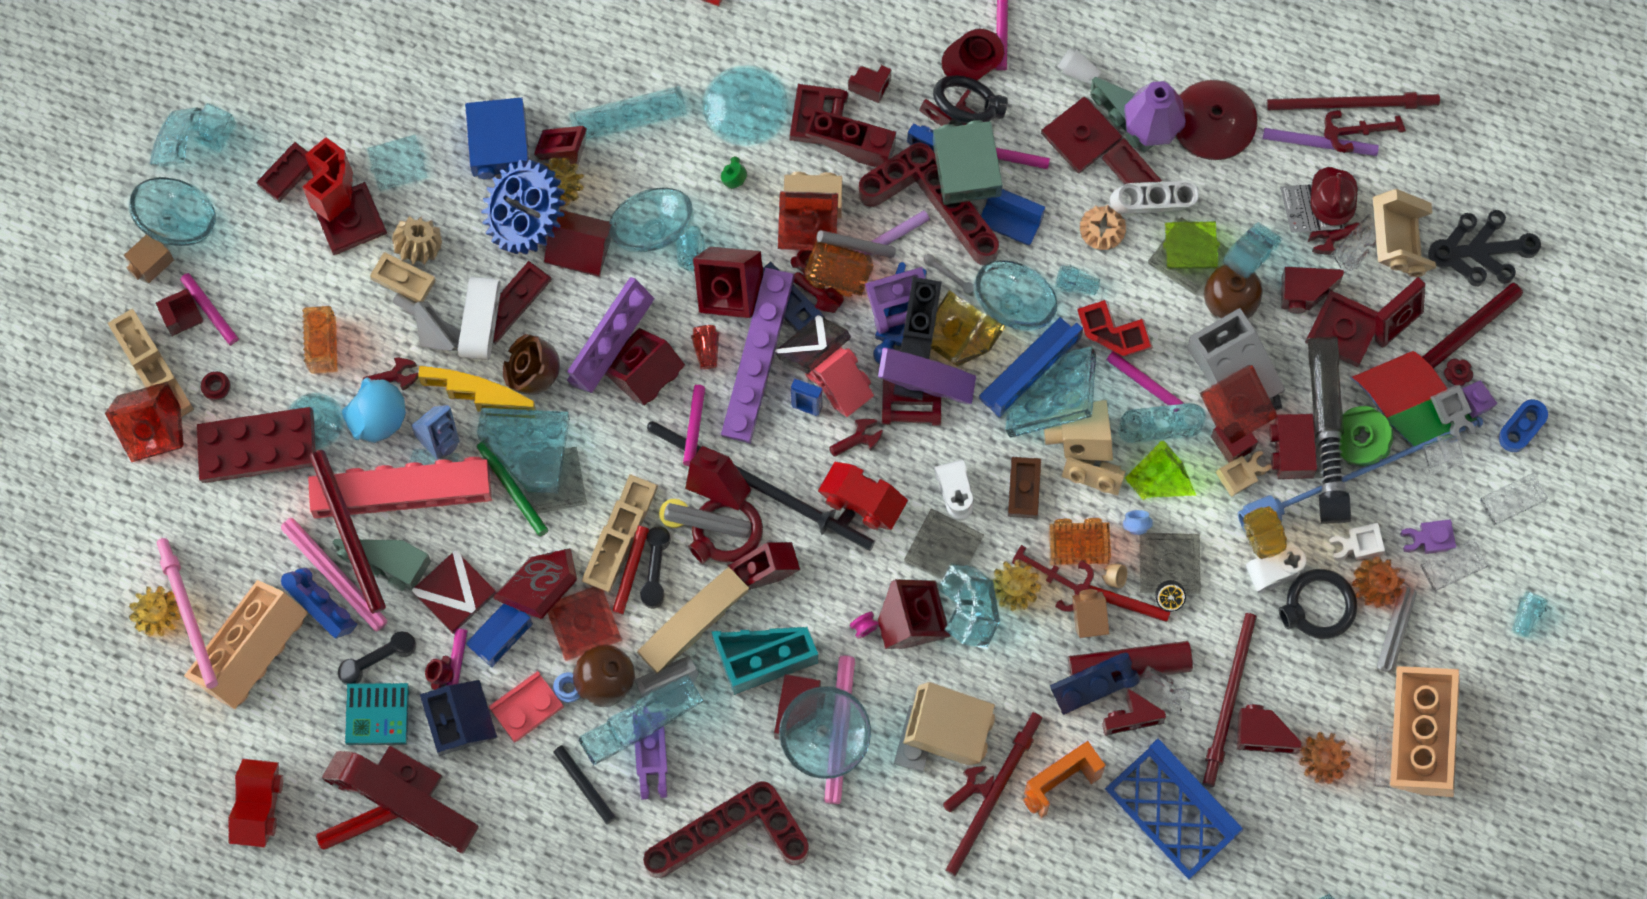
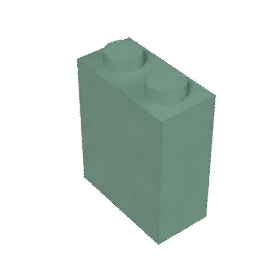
M975 120L962 126L947 124L933 130V146L944 205L1001 196L1003 185L991 121Z

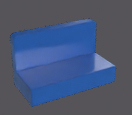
M1002 189L1000 197L987 198V203L981 217L992 231L1029 246L1044 218L1045 206Z
M503 603L466 644L492 668L533 625L531 617L525 612H519L516 608Z

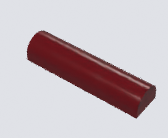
M1189 641L1068 656L1070 676L1122 653L1129 654L1132 660V670L1137 671L1140 678L1192 672L1193 669ZM1117 670L1111 673L1113 678L1121 675L1120 671Z

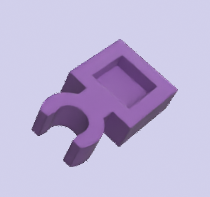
M1451 519L1421 523L1420 532L1413 528H1406L1400 533L1401 537L1410 536L1414 540L1413 544L1403 547L1404 552H1414L1419 546H1424L1425 554L1454 551L1456 549Z

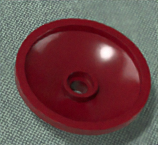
M1205 80L1189 86L1179 95L1183 100L1185 126L1180 133L1176 134V138L1188 152L1203 159L1224 160L1238 155L1249 146L1256 133L1258 119L1252 100L1242 89L1226 81ZM1218 109L1221 111V114L1215 115L1212 113V110Z

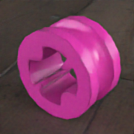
M872 611L859 616L849 625L851 629L857 631L855 634L857 639L867 636L879 627L878 621L873 620L874 614Z

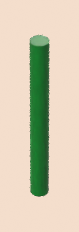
M487 441L480 442L476 448L483 458L487 459L490 468L537 535L542 537L547 534L548 528Z

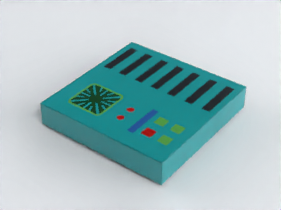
M408 683L347 684L345 744L407 745Z

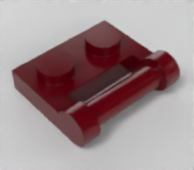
M798 84L790 130V141L824 145L805 135L813 109L823 111L825 100H831L833 102L831 113L842 116L844 104L848 101L849 93L842 89Z
M883 379L882 425H891V422L932 423V426H941V397H935L925 392L922 400L893 396L895 384ZM891 404L932 405V411L891 410Z

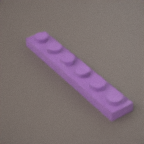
M765 268L723 424L722 437L751 444L795 279L792 273Z

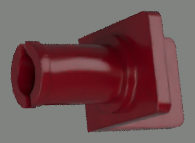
M967 89L955 107L966 112L976 113L966 106L967 102L965 101L971 92ZM927 99L923 101L919 108L921 113L940 126L949 124L951 120L955 121V119L946 115L939 107Z

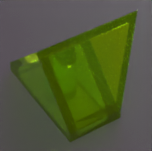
M1164 440L1160 441L1125 477L1126 481L1143 501L1151 497L1197 496L1183 462Z

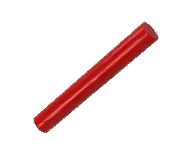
M637 526L612 612L624 615L649 528Z
M1092 585L1089 586L1090 589L1102 592L1106 598V603L1168 622L1170 612L1164 611L1160 607Z

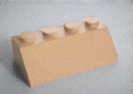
M257 580L206 646L218 685L212 689L206 688L197 659L184 676L217 700L235 710L238 705L246 700L250 689L256 681L265 675L268 665L275 656L283 651L285 643L293 632L302 626L308 612L285 592Z
M1397 666L1390 787L1425 796L1454 797L1460 686L1459 669Z

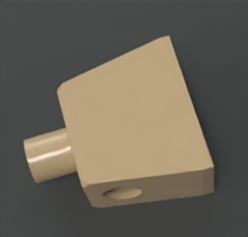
M1107 400L1064 408L1060 411L1061 426L1044 427L1045 445L1063 443L1066 459L1070 457L1076 460H1113Z

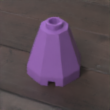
M1165 81L1151 82L1145 85L1125 105L1124 112L1127 132L1132 136H1137L1139 141L1145 146L1170 144L1176 134L1180 133L1185 126L1183 100L1175 89Z

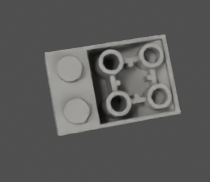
M1240 308L1190 336L1188 351L1235 420L1285 391L1257 332Z

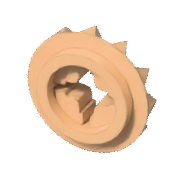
M1095 205L1093 209L1085 212L1080 221V234L1083 240L1095 249L1108 250L1116 247L1121 243L1126 233L1125 219L1108 205L1105 207ZM1105 217L1107 226L1111 227V229H1106L1101 237L1099 227L1095 226V224H1100L1101 220Z

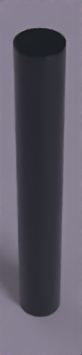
M561 745L553 751L554 755L606 825L615 820L616 816L564 746Z

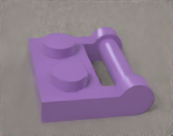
M922 267L865 283L874 315L875 326L879 334L888 332L889 328L905 324L907 311L885 317L883 309L909 302L912 278L925 279Z

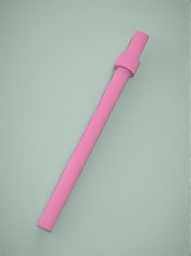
M161 538L157 541V546L162 558L160 564L163 573L168 575L206 688L212 689L218 685L179 572L181 566L178 557L173 555L168 539Z

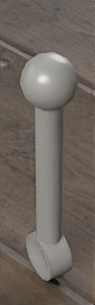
M927 254L924 257L926 265L934 266L960 285L964 293L972 294L975 287L973 283H965L935 261L933 255Z

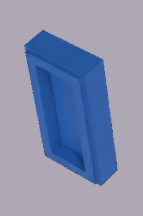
M794 378L791 385L792 408L814 416L819 415L823 407L822 388Z

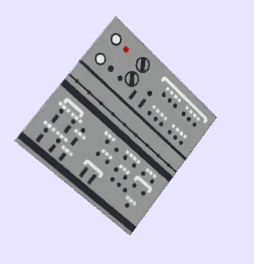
M1312 184L1280 186L1291 233L1344 229L1343 224L1340 226H1330L1322 223L1315 217L1310 203Z

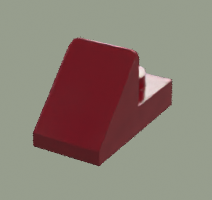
M585 126L542 130L534 155L540 160L561 158L572 168L577 169L586 143L587 128Z
M1128 689L1126 699L1130 713H1126L1125 710L1110 712L1107 714L1108 717L1103 719L1102 727L1104 736L1164 724L1166 714L1159 707Z

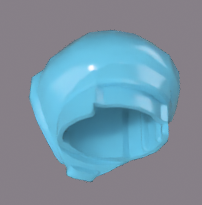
M367 377L362 381L357 395L343 408L342 415L355 440L359 441L362 439L376 443L389 438L401 427L406 415L405 400L399 389L385 380H371Z

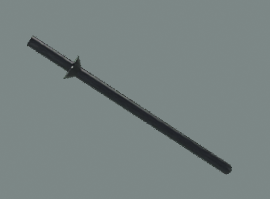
M655 421L648 423L647 429L649 432L685 451V437ZM697 445V452L701 448L699 445ZM736 466L750 487L817 522L821 535L827 529H830L866 550H872L875 540L848 526L855 517L853 510L845 509L838 520L834 519L836 509L823 513Z

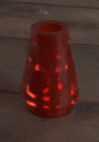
M702 325L694 327L693 335L690 337L700 369L718 367L719 332H716V326Z

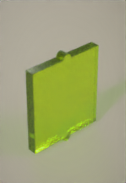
M1216 221L1165 222V242L1163 243V248L1166 249L1167 269L1218 268L1217 248H1219L1220 242L1217 241Z

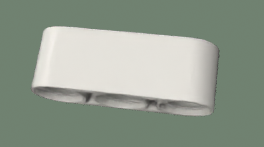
M1188 181L1128 183L1112 192L1110 204L1114 211L1122 214L1177 212L1194 205L1198 200L1199 192L1197 187ZM1178 190H1181L1185 193V203L1181 202L1178 199ZM1150 191H1154L1158 195V204L1151 201ZM1123 192L1128 193L1131 197L1130 205H1127L1122 200Z
M473 276L469 278L459 338V357L482 360L490 359L500 300V279Z

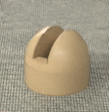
M1115 563L1109 564L1104 568L1106 575H1102V579L1108 586L1122 588L1125 585L1128 575L1125 565Z

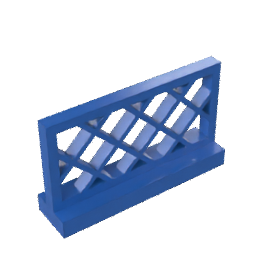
M1159 738L1105 788L1112 798L1189 880L1243 832V828ZM1149 757L1158 765V778H1140V765ZM1136 770V778L1128 777ZM1161 771L1170 779H1161ZM1123 781L1136 782L1135 799H1122L1114 789ZM1139 782H1156L1157 800H1140ZM1161 783H1174L1179 788V801L1161 800ZM1183 793L1190 801H1182ZM1127 803H1135V812ZM1139 803L1157 804L1156 822L1141 820L1138 816ZM1160 804L1179 805L1178 823L1160 822ZM1182 805L1196 806L1200 810V824L1182 823ZM1204 816H1205L1212 824H1203V822H1204ZM1148 826H1156V835ZM1160 826L1178 827L1177 845L1164 844L1159 839ZM1181 827L1200 828L1199 846L1181 845ZM1203 828H1217L1225 838L1217 846H1203ZM1168 848H1176L1177 857ZM1181 849H1199V862L1190 871L1180 861ZM1203 850H1211V851L1202 859Z

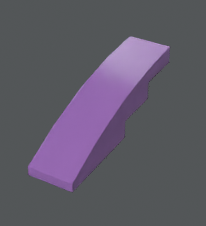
M889 348L882 349L878 373L879 378L909 390H919L935 397H946L962 404H972L976 375L916 355Z

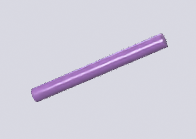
M1264 128L1263 139L1335 150L1331 141L1323 136ZM1338 139L1343 145L1350 142L1353 144L1354 150L1351 153L1377 156L1379 145Z

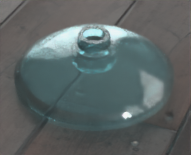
M750 65L735 66L721 72L710 82L703 97V113L709 128L724 141L736 145H755L770 139L780 130L788 113V97L782 83L769 71ZM742 95L750 96L748 100L740 99Z
M168 177L145 180L134 188L129 199V212L134 223L147 236L163 244L172 246L198 244L209 237L215 226L216 213L211 201L198 188L182 180Z
M653 188L631 196L618 206L610 218L609 232L615 244L624 250L638 253L657 251L668 247L684 235L693 221L694 208L689 197L677 189Z
M1004 260L990 262L984 265L975 277L974 293L979 304L992 319L1006 327L1027 331L1041 329L1052 321L1057 312L1058 304L1053 288L1039 273L1023 264Z
M829 686L811 688L795 697L785 709L779 728L780 744L788 761L800 772L814 778H836L853 770L867 753L871 740L870 720L863 705L850 693ZM825 725L827 733L825 736L820 737L817 734V729L819 726Z

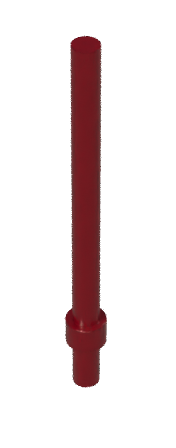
M1404 92V95L1267 99L1266 103L1267 111L1371 107L1417 109V106L1440 105V95H1417V92Z
M1245 613L1212 747L1207 750L1205 761L1208 763L1202 783L1207 787L1215 786L1219 766L1223 765L1226 752L1223 750L1257 618L1256 615L1251 613Z
M1032 712L1022 732L1018 731L1012 742L1014 746L945 869L947 873L956 877L1022 755L1025 751H1029L1034 739L1032 737L1043 719L1041 715Z

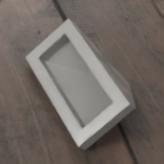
M428 301L417 302L414 305L420 345L434 349L457 351L459 340Z
M687 656L669 664L658 674L653 671L634 681L643 699L679 709L683 707L699 673L690 656Z

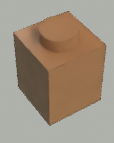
M150 232L124 254L129 264L126 269L137 280L142 277L148 283L174 261L170 251Z
M1095 589L1080 591L1079 595L1072 596L1075 629L1079 638L1108 635L1107 604L1103 593L1097 592Z

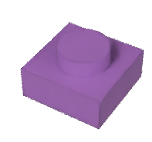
M1481 380L1462 388L1472 411L1469 413L1472 419L1493 409L1498 404Z

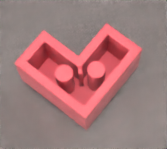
M818 338L808 346L819 345ZM826 339L827 346L822 350L800 351L794 357L806 377L822 388L833 408L844 416L848 417L874 396L869 388L871 384L870 379L862 370L859 371L856 366L858 360L849 348L844 350L837 341Z

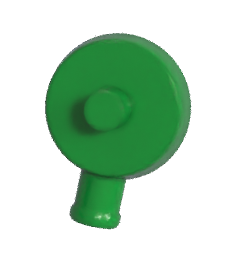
M736 156L731 158V164L726 165L721 173V181L730 189L742 186L747 177V170L740 164V159Z

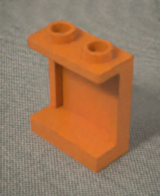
M1087 740L1027 781L1024 791L1026 798L1023 801L1032 814L1037 812L1043 818L1047 815L1050 806L1044 794L1079 770L1093 784L1102 777L1106 765Z

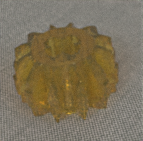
M557 157L551 158L549 164L543 163V165L548 166L549 170L555 172V178L562 181L558 188L565 190V193L559 197L560 200L566 202L563 206L569 205L570 200H578L580 197L577 191L585 188L579 183V180L585 175L576 173L579 165L576 163L570 165L568 158H561L559 160Z
M1270 506L1257 508L1244 516L1243 527L1246 531V537L1253 549V553L1260 559L1277 556L1286 550L1287 538L1284 533L1285 529L1278 518L1277 512Z
M1015 560L1014 567H1011L1007 561L1003 562V570L996 568L993 573L996 578L990 580V586L995 588L991 594L992 598L1002 597L999 602L1000 607H1004L1007 602H1010V610L1012 612L1016 610L1017 603L1020 604L1023 610L1028 608L1027 600L1035 603L1037 600L1035 592L1041 590V585L1036 583L1039 579V574L1030 573L1032 568L1030 564L1020 568V560ZM1016 580V584L1021 582L1020 590H1014V586L1011 589V581Z
M146 586V595L142 596L138 592L135 594V597L139 602L129 603L130 609L135 611L129 615V619L132 622H136L135 629L138 632L145 630V634L148 637L154 634L155 629L159 636H164L163 628L167 626L170 630H174L175 626L171 620H180L181 617L176 612L179 607L177 601L174 600L175 595L172 591L165 593L163 586H158L155 592H153L150 586ZM153 607L160 610L157 615L150 612Z

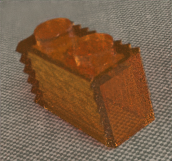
M816 240L804 271L806 280L812 286L820 289L828 286L836 289L843 296L851 297L853 294L862 296L865 290V283L869 280L874 266L872 258L868 254L865 255L852 249L849 250L848 248Z
M305 307L302 310V317L304 319L302 321L304 324V331L302 332L304 335L303 350L305 352L303 354L305 358L303 361L311 374L338 372L336 316L332 307Z
M1064 518L1055 520L1054 524H1049L1050 565L1079 564L1080 560L1088 564L1110 563L1111 541L1109 522H1102L1100 518H1088L1084 520V523H1072L1071 519Z

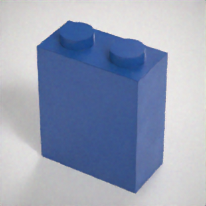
M522 97L465 103L470 168L473 177L478 176L480 179H491L495 175L501 174V169L509 171L510 163L518 165L519 160L529 161L526 115Z

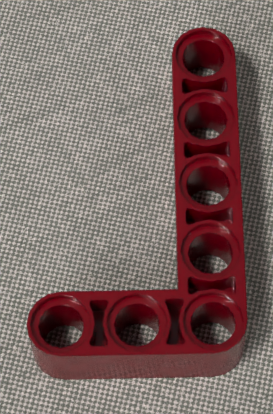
M915 143L860 179L859 198L864 205L869 207L880 205L916 182L977 264L988 266L996 261L999 241L970 201L959 202V206L956 208L947 207L943 202L941 186H934L929 183L932 179H939L935 153L927 144ZM916 157H923L926 161L922 164L915 163L913 159ZM892 172H899L903 176L901 178L894 179L891 178L889 174ZM868 187H875L879 191L877 193L870 194L867 193L865 189ZM965 223H971L976 228L973 230H965L962 227V225ZM987 245L992 248V251L983 253L978 248Z
M336 751L321 777L330 785L336 784L339 786L338 789L342 791L359 793L450 848L452 846L457 848L456 851L462 854L465 853L479 828L471 820L355 752Z
M760 781L650 847L644 854L643 862L650 876L663 878L758 819L783 859L791 865H800L807 860L809 844L775 788L766 781ZM765 791L771 795V800L766 804H759L754 800L755 795ZM739 807L745 811V815L740 820H732L728 816L729 811ZM776 817L785 818L788 824L782 830H775L770 825L771 821ZM713 823L719 827V831L715 836L708 837L702 833L703 827L706 824ZM687 839L693 843V846L689 852L681 853L676 849L677 843L680 840ZM791 843H799L804 848L803 852L798 856L790 855L786 849ZM654 856H663L666 859L665 866L660 869L652 868L650 861Z

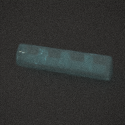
M679 85L569 113L572 127L585 126L587 128L586 140L684 116L687 115Z

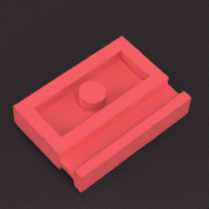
M538 671L488 706L514 743L564 708Z

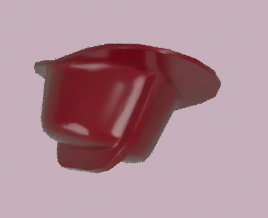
M987 29L971 30L950 44L944 51L941 59L942 70L946 76L960 75L979 80L1002 62L1005 54L1004 45L996 32L994 33Z
M1333 167L1320 169L1314 175L1311 188V210L1322 223L1330 226H1340L1349 222L1354 216L1357 207L1358 187L1353 175L1348 171Z

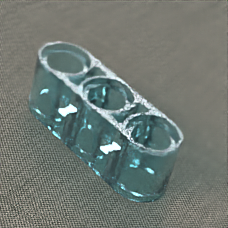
M1257 222L1233 244L1222 263L1245 279H1248L1272 255L1270 254L1271 251L1277 249L1282 241V237L1260 222Z
M1194 403L1132 409L1122 415L1118 433L1122 440L1128 443L1193 437L1201 432L1206 420V414L1200 405ZM1193 416L1198 420V424L1189 425L1185 422L1184 417ZM1164 419L1168 422L1169 426L1167 428H1160L1154 421ZM1134 422L1140 429L1138 431H1130L1126 428L1125 424Z

